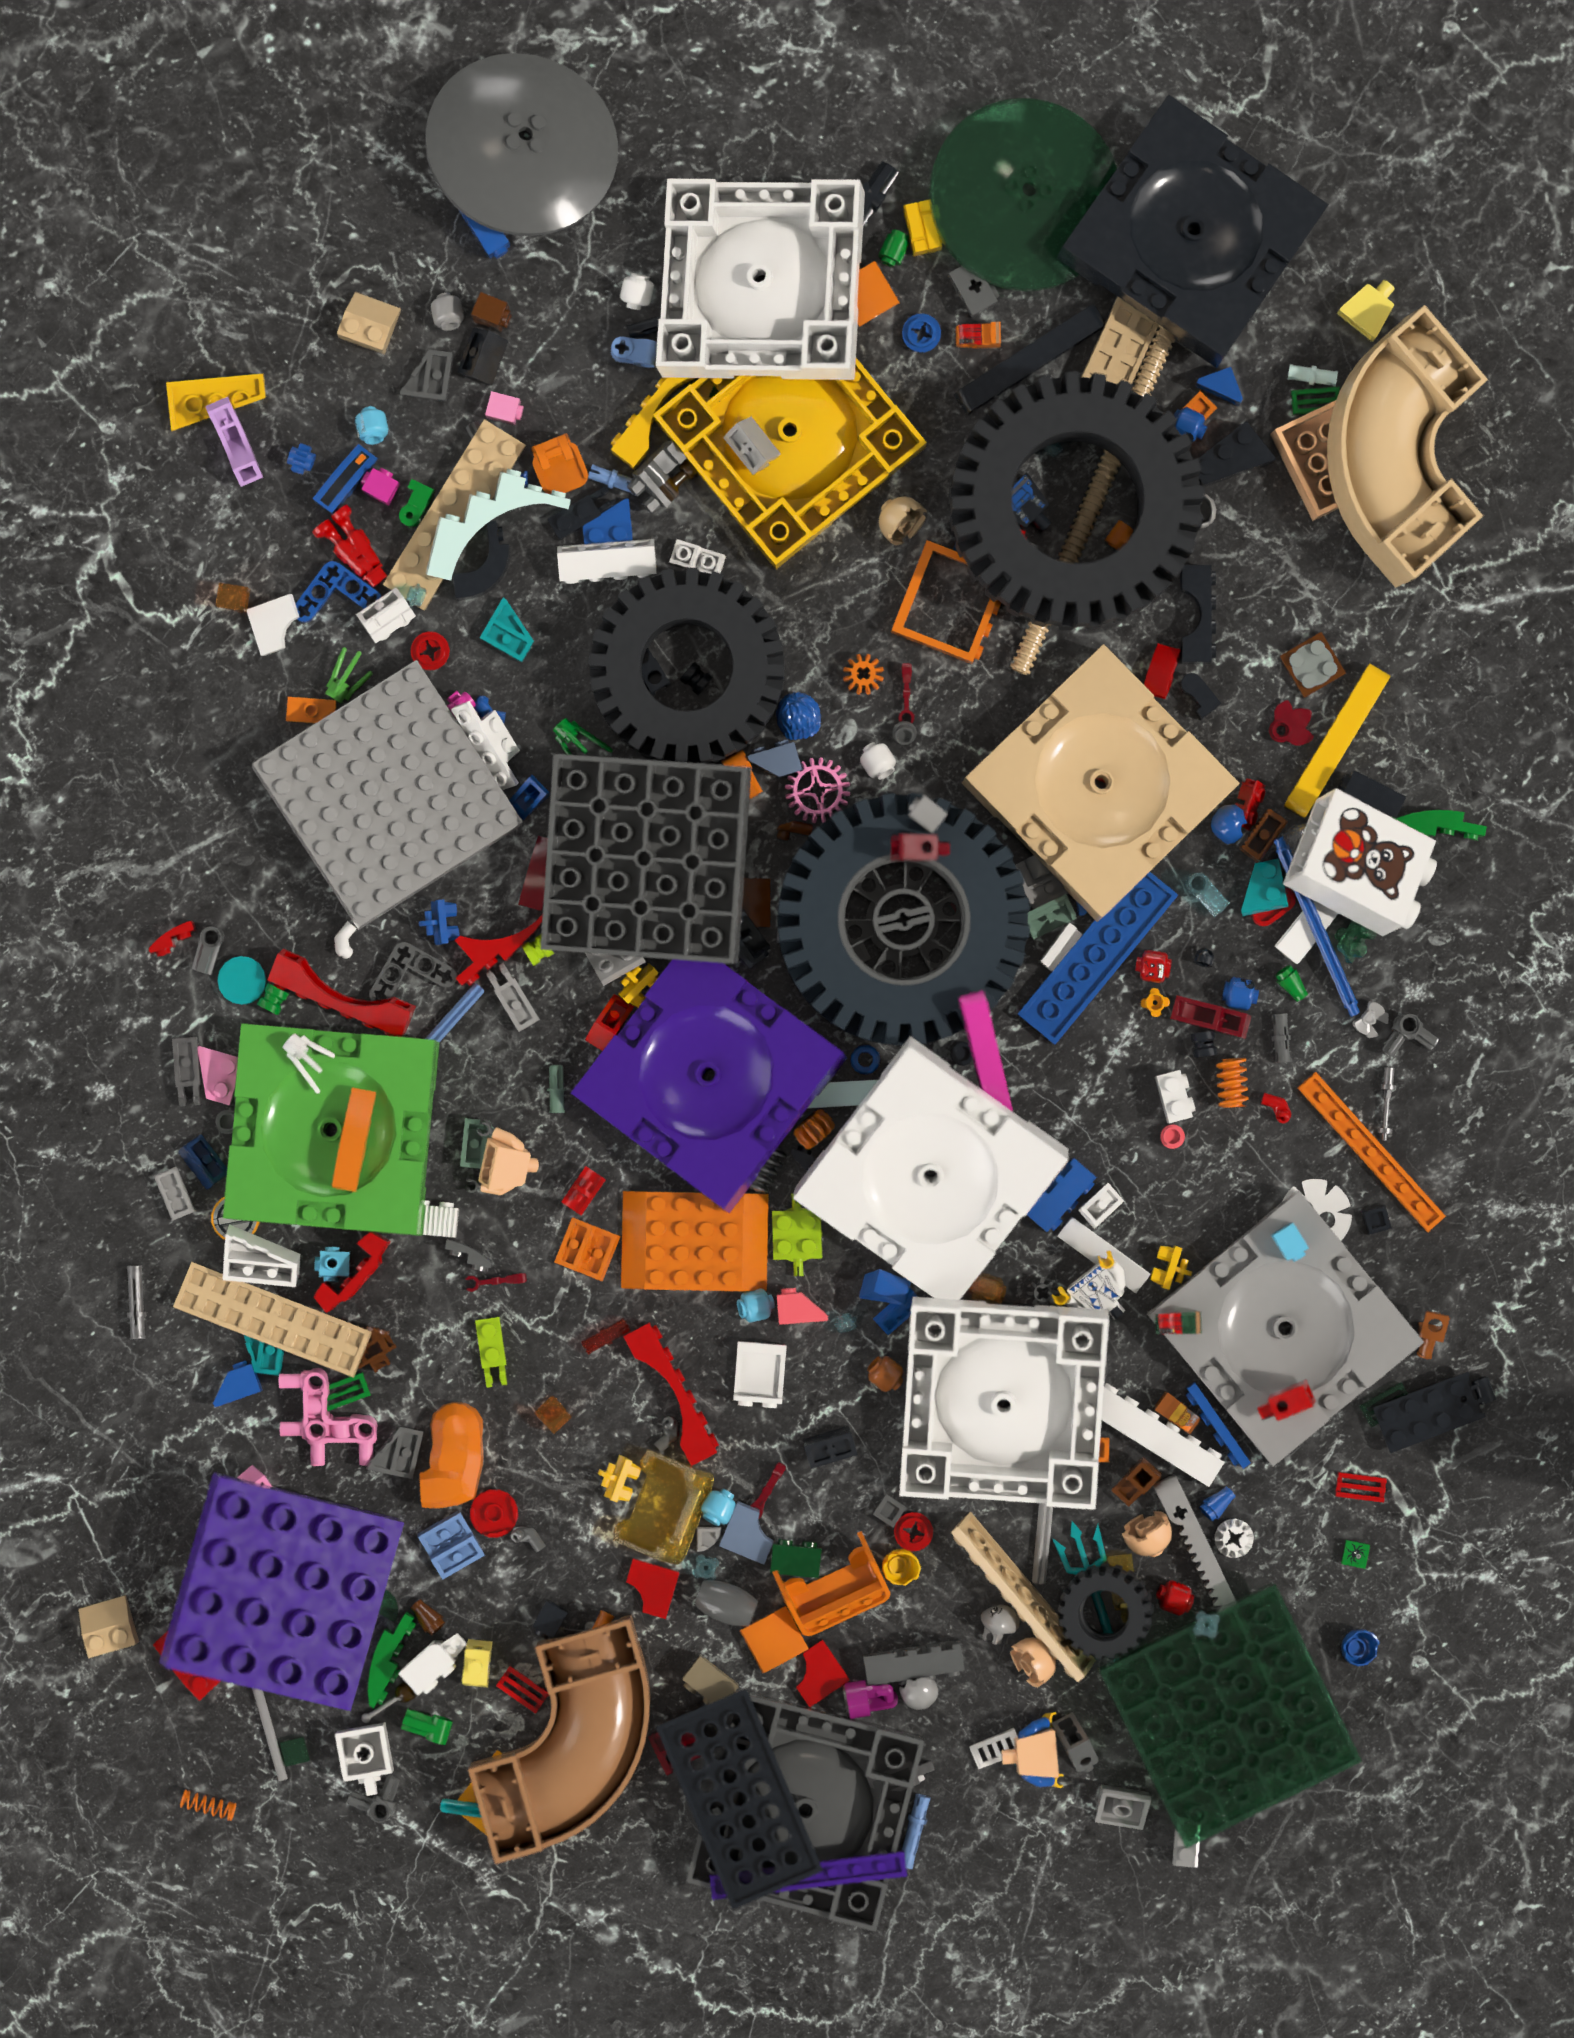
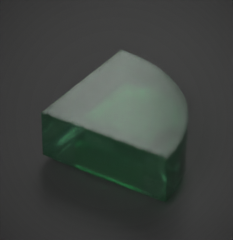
M386 1589L379 1614L395 1623L398 1617V1603L395 1596Z

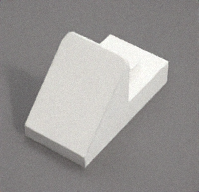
M1107 1183L1092 1198L1081 1205L1078 1211L1095 1229L1124 1200Z

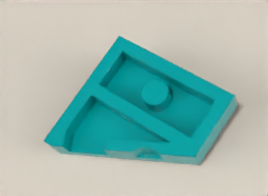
M1279 859L1255 863L1241 909L1242 916L1289 907Z
M244 1335L254 1372L279 1376L281 1374L284 1351Z

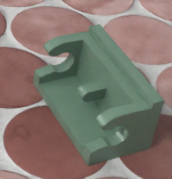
M1067 894L1028 912L1029 933L1033 940L1077 919Z

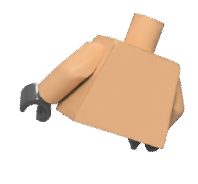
M481 1120L480 1123L486 1125L488 1130L482 1131L477 1128V1133L480 1136L492 1135V1138H487L479 1178L473 1174L468 1175L466 1181L473 1182L475 1185H466V1190L469 1193H474L481 1189V1192L503 1195L516 1186H522L525 1183L527 1172H537L539 1163L537 1158H530V1152L524 1148L523 1142L513 1134L498 1127L495 1129L491 1128V1123L488 1120Z

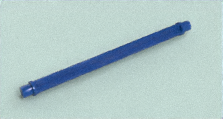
M1281 836L1273 841L1277 848L1276 853L1287 874L1293 860V854L1289 844H1286L1284 837ZM1294 890L1330 975L1335 982L1344 1008H1347L1350 1016L1359 1014L1358 1002L1345 977V973L1323 927L1313 900Z

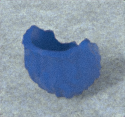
M793 692L784 696L779 702L778 709L776 710L777 724L787 739H807L809 736L812 737L814 734H817L821 723L820 708L811 696L805 693Z

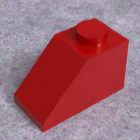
M613 994L594 1022L585 1041L603 1051L614 1035L617 1036L635 1006L630 1003L628 1004L624 999Z

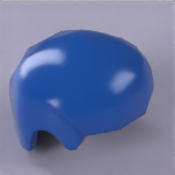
M1224 805L1220 807L1211 821V829L1215 836L1226 844L1235 843L1242 838L1241 827L1247 823L1244 811L1237 805Z
M1352 1630L1346 1634L1342 1641V1656L1349 1664L1358 1667L1368 1665L1377 1657L1379 1640L1374 1633L1367 1630Z

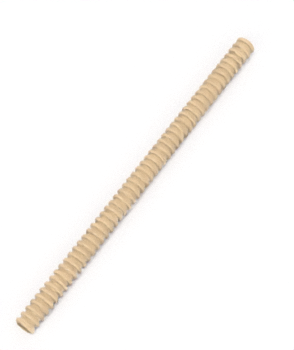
M1158 325L1159 330L1155 332L1156 337L1152 339L1153 344L1148 347L1150 351L1145 354L1147 358L1142 361L1144 365H1141L1139 368L1141 372H1138L1136 375L1138 379H1135L1133 382L1135 386H1133L1132 391L1141 396L1147 392L1150 394V391L1154 390L1153 384L1157 383L1156 377H1160L1159 371L1163 370L1162 364L1166 363L1165 357L1169 356L1168 350L1172 349L1171 343L1175 342V335ZM1106 450L1103 451L1105 453L1104 456L1102 455L1100 458L1102 461L1097 464L1099 468L1094 471L1096 475L1091 478L1093 482L1088 485L1090 489L1085 492L1087 496L1082 499L1084 503L1079 506L1081 510L1077 511L1076 514L1078 516L1073 520L1075 523L1070 526L1072 530L1067 533L1069 537L1064 540L1066 544L1061 547L1063 551L1058 554L1060 558L1056 560L1067 563H1079L1078 557L1082 556L1080 552L1085 549L1083 545L1088 542L1086 538L1091 535L1090 529L1094 528L1092 524L1097 521L1096 515L1100 514L1099 508H1103L1102 502L1106 501L1105 495L1109 494L1108 488L1112 487L1111 481L1115 480L1114 474L1118 473L1117 467L1121 466L1120 461ZM1032 622L1028 623L1030 627L1025 630L1027 634L1022 637L1023 643L1019 644L1020 650L1017 649V657H1013L1014 663L1010 664L1011 669L1024 675H1030L1031 671L1029 669L1034 666L1032 662L1036 661L1035 655L1039 654L1038 648L1042 647L1043 644L1041 642L1045 640L1046 637L1044 635L1049 632L1047 628L1051 624L1041 627L1032 624Z

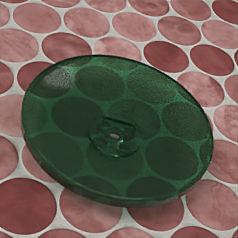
M1017 98L998 101L986 105L967 116L953 129L941 146L934 161L929 183V201L933 222L950 254L959 264L978 278L992 285L1016 291H1039L1054 288L1080 275L1058 260L1057 256L1097 196L1113 176L1117 166L1101 136L1090 124L1074 112L1060 105L1038 99ZM1023 185H1032L1035 188V194L1032 196L1025 195L1022 189Z

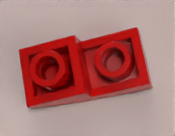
M1159 643L1153 654L1144 686L1155 697L1166 699L1173 682V673L1181 656V650Z
M189 921L167 931L149 947V952L151 954L156 953L157 957L170 954V949L176 947L173 938L177 937L179 941L192 937L191 932L196 931L194 922Z

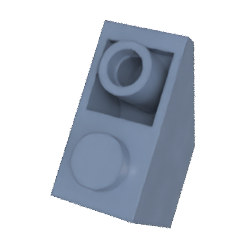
M788 740L775 743V748L766 750L765 746L751 750L752 755H748V760L751 764L777 778H783L793 775L797 771H802L795 743H789Z

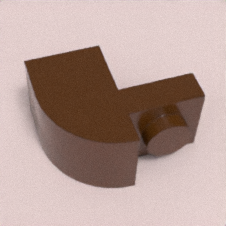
M1142 1457L1116 1483L1111 1491L1129 1507L1141 1494L1144 1495L1160 1479L1162 1473L1145 1457Z

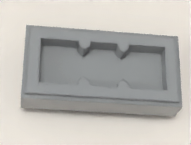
M177 1167L154 1176L172 1221L195 1212Z

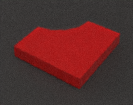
M633 1558L626 1582L633 1585L641 1594L643 1613L666 1619L680 1572Z
M823 1639L803 1652L806 1661V1673L796 1688L808 1706L811 1707L850 1681V1679Z

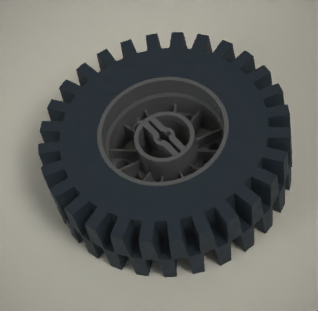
M885 794L878 798L864 799L856 802L852 806L832 815L825 823L817 827L798 850L786 874L779 898L777 916L779 944L787 970L802 996L830 1023L853 1036L880 1044L904 1045L910 1036L920 1044L950 1037L964 1030L965 1025L958 997L983 990L990 1012L1014 982L1015 974L1022 965L1026 941L1029 938V899L1025 895L1022 873L1020 870H1017L1012 860L1013 855L1008 847L996 837L997 833L989 825H984L975 818V814L965 808L959 809L951 805L950 801L941 798H929L948 813L931 834L909 817V814L912 812L908 809L917 797L922 799L924 797L923 794ZM899 834L937 835L938 841H949L950 853L949 856H937V860L891 861V836ZM922 844V851L925 852V846ZM904 862L903 884L885 888L875 869L890 863ZM917 867L921 869L923 873L921 880L913 881L909 877L911 868ZM933 871L940 875L954 892L935 903L922 890ZM872 879L876 885L873 892H865L862 889L863 880ZM852 891L871 901L866 919H845V910ZM897 895L911 896L924 906L911 910L902 908L894 914L878 917L882 904L887 899ZM950 902L955 905L956 913L953 916H946L943 913L942 908L945 903ZM927 913L926 916L909 920L908 922H906L905 927H903L902 923H893L881 927L878 926L880 924L897 920L898 918H900V914H903L904 917L909 918ZM939 922H961L959 937L953 950L934 939ZM928 923L922 938L910 945L894 944L882 934L894 930L904 932L912 926ZM857 925L861 928L862 935L860 938L852 939L848 935L850 926ZM869 938L883 951L873 969L864 964L852 949ZM932 949L941 951L942 960L939 963L930 961L929 952ZM920 953L930 972L918 977L901 978L902 957ZM890 960L895 964V971L892 974H885L882 971L881 966L884 961Z

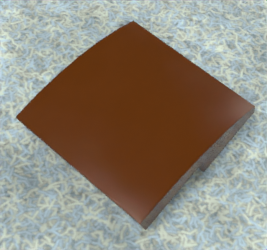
M744 878L742 909L745 910L756 927H770V878Z

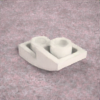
M677 539L669 562L686 569L687 567L698 568L700 572L711 574L712 571L721 573L726 556Z

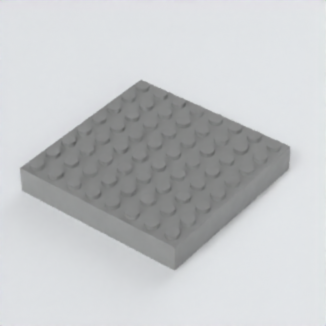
M417 660L252 763V769L358 930L515 831L523 824L514 807Z

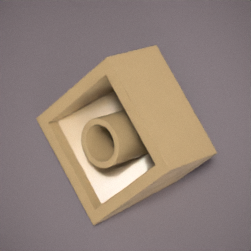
M355 292L344 312L337 335L340 339L385 354L401 308Z
M126 1595L79 1608L81 1632L88 1658L133 1646L139 1642Z

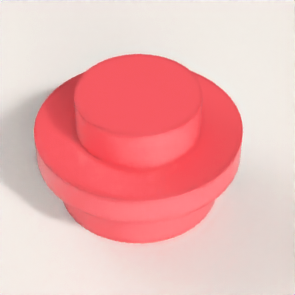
M1171 1124L1162 1129L1160 1139L1165 1147L1175 1149L1183 1144L1185 1134L1181 1127Z

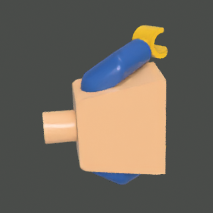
M1056 1712L1045 1713L1042 1718L1032 1721L1019 1732L1018 1737L1014 1738L1015 1749L1001 1750L1002 1764H1016L1017 1773L1022 1775L1025 1781L1037 1787H1063L1062 1784H1057L1058 1777H1064V1775L1058 1772L1055 1730L1049 1728L1053 1727L1051 1724L1053 1723L1052 1716L1056 1715Z

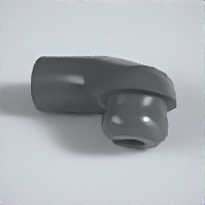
M671 1416L663 1419V1436L654 1443L661 1453L678 1439L679 1424Z
M519 1526L511 1532L510 1536L513 1542H529L536 1553L546 1547L541 1537L532 1527Z

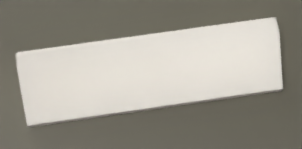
M1313 900L1323 927L1326 930L1339 913ZM1303 911L1275 945L1286 958L1295 964L1302 960L1316 942Z
M1073 1217L1068 1220L1057 1236L1095 1264L1099 1262V1255L1101 1258H1108L1106 1251L1110 1250L1113 1259L1124 1269L1126 1287L1134 1293H1137L1151 1275Z

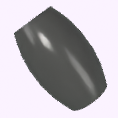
M704 1580L694 1605L705 1615L719 1622L733 1626H749L757 1608L758 1600L747 1591L733 1584L718 1580Z

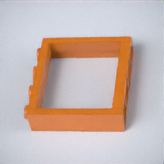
M927 540L891 633L972 664L974 659L979 660L984 648L980 645L983 636L988 638L993 625L988 622L992 614L997 615L1001 605L1000 601L996 600L993 602L991 599L989 600L969 652L904 627L933 552L967 565L964 557L960 558L958 552Z

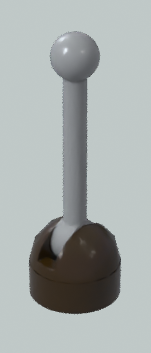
M404 1681L397 1686L395 1697L369 1714L364 1713L361 1716V1720L364 1723H368L371 1717L397 1700L402 1703L411 1701L416 1697L413 1689Z

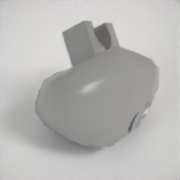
M1006 1605L992 1606L981 1614V1621L985 1626L982 1640H991L993 1635L992 1644L995 1645L1001 1644L1003 1634L1015 1633L1020 1626L1018 1614L1012 1607Z

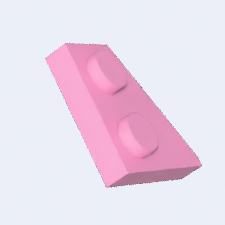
M198 1046L206 1099L231 1105L235 1092L238 1057Z

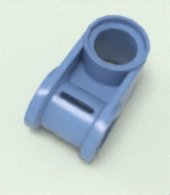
M618 337L612 342L611 355L616 361L635 364L641 367H655L656 341ZM625 345L626 351H624V354H619V350L615 348Z

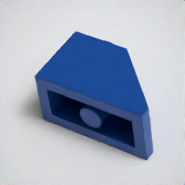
M247 1361L232 1365L234 1370L227 1373L213 1402L214 1408L263 1391L258 1374L255 1373L252 1364L248 1365Z

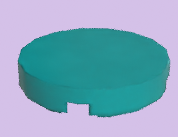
M240 956L224 963L219 971L217 981L219 990L226 999L232 1003L244 1005L253 1003L261 997L265 990L267 979L260 963L252 958Z

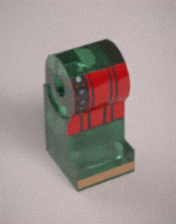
M1201 1312L1155 1314L1156 1334H1202Z

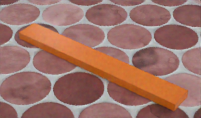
M1316 1072L1297 1087L1426 1232H1429L1446 1217Z

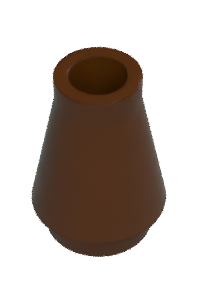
M421 1599L410 1608L424 1632H428L431 1636L445 1625V1621L442 1619L443 1616L425 1604Z

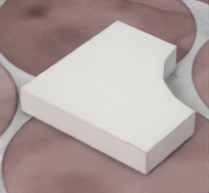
M292 594L246 610L261 656L285 648L284 638L286 630L294 620L299 618Z

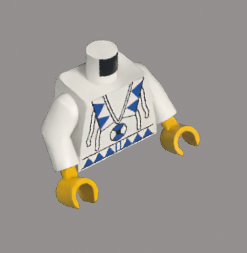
M1108 1250L1106 1251L1108 1258H1101L1099 1255V1262L1071 1283L1067 1289L1068 1293L1060 1286L1057 1289L1061 1295L1054 1296L1052 1294L1051 1297L1057 1305H1066L1072 1308L1106 1309L1115 1320L1125 1312V1309L1117 1301L1123 1296L1126 1286L1124 1269L1113 1259L1111 1251Z

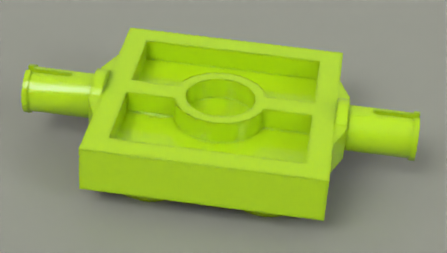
M791 1194L792 1208L785 1211H772L773 1260L786 1259L793 1262V1276H798V1267L799 1276H804L803 1261L823 1258L822 1219L810 1210L802 1208V1204L796 1203V1200L793 1199L794 1194Z

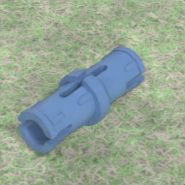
M592 464L588 479L606 484L611 489L615 487L631 493L627 486L633 478L618 474L617 470L612 472Z

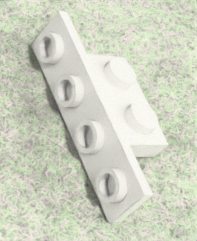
M470 701L453 707L451 711L500 788L505 790L516 786L519 782L507 762L520 750L496 710L488 712L480 719Z

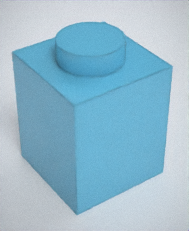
M1291 1222L1271 1234V1237L1287 1261L1292 1259L1295 1262L1306 1255L1304 1251L1309 1247L1294 1223Z

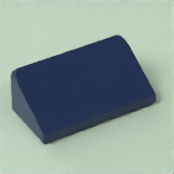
M202 1134L178 1151L206 1190L227 1176V1167Z

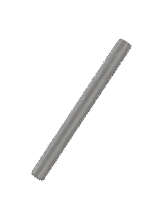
M1039 1503L1032 1573V1582L1034 1584H1045L1047 1576L1053 1507L1046 1506L1045 1503Z

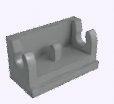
M752 416L736 423L723 437L752 475L768 467L770 461L775 460L781 455Z

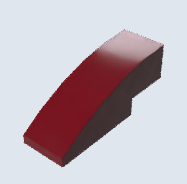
M538 835L518 905L543 912L548 838Z
M1176 995L1170 1019L1246 1039L1252 1016Z

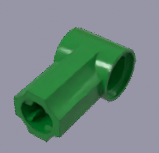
M408 1708L401 1729L424 1736L425 1739L431 1742L446 1745L453 1721L442 1716H430Z

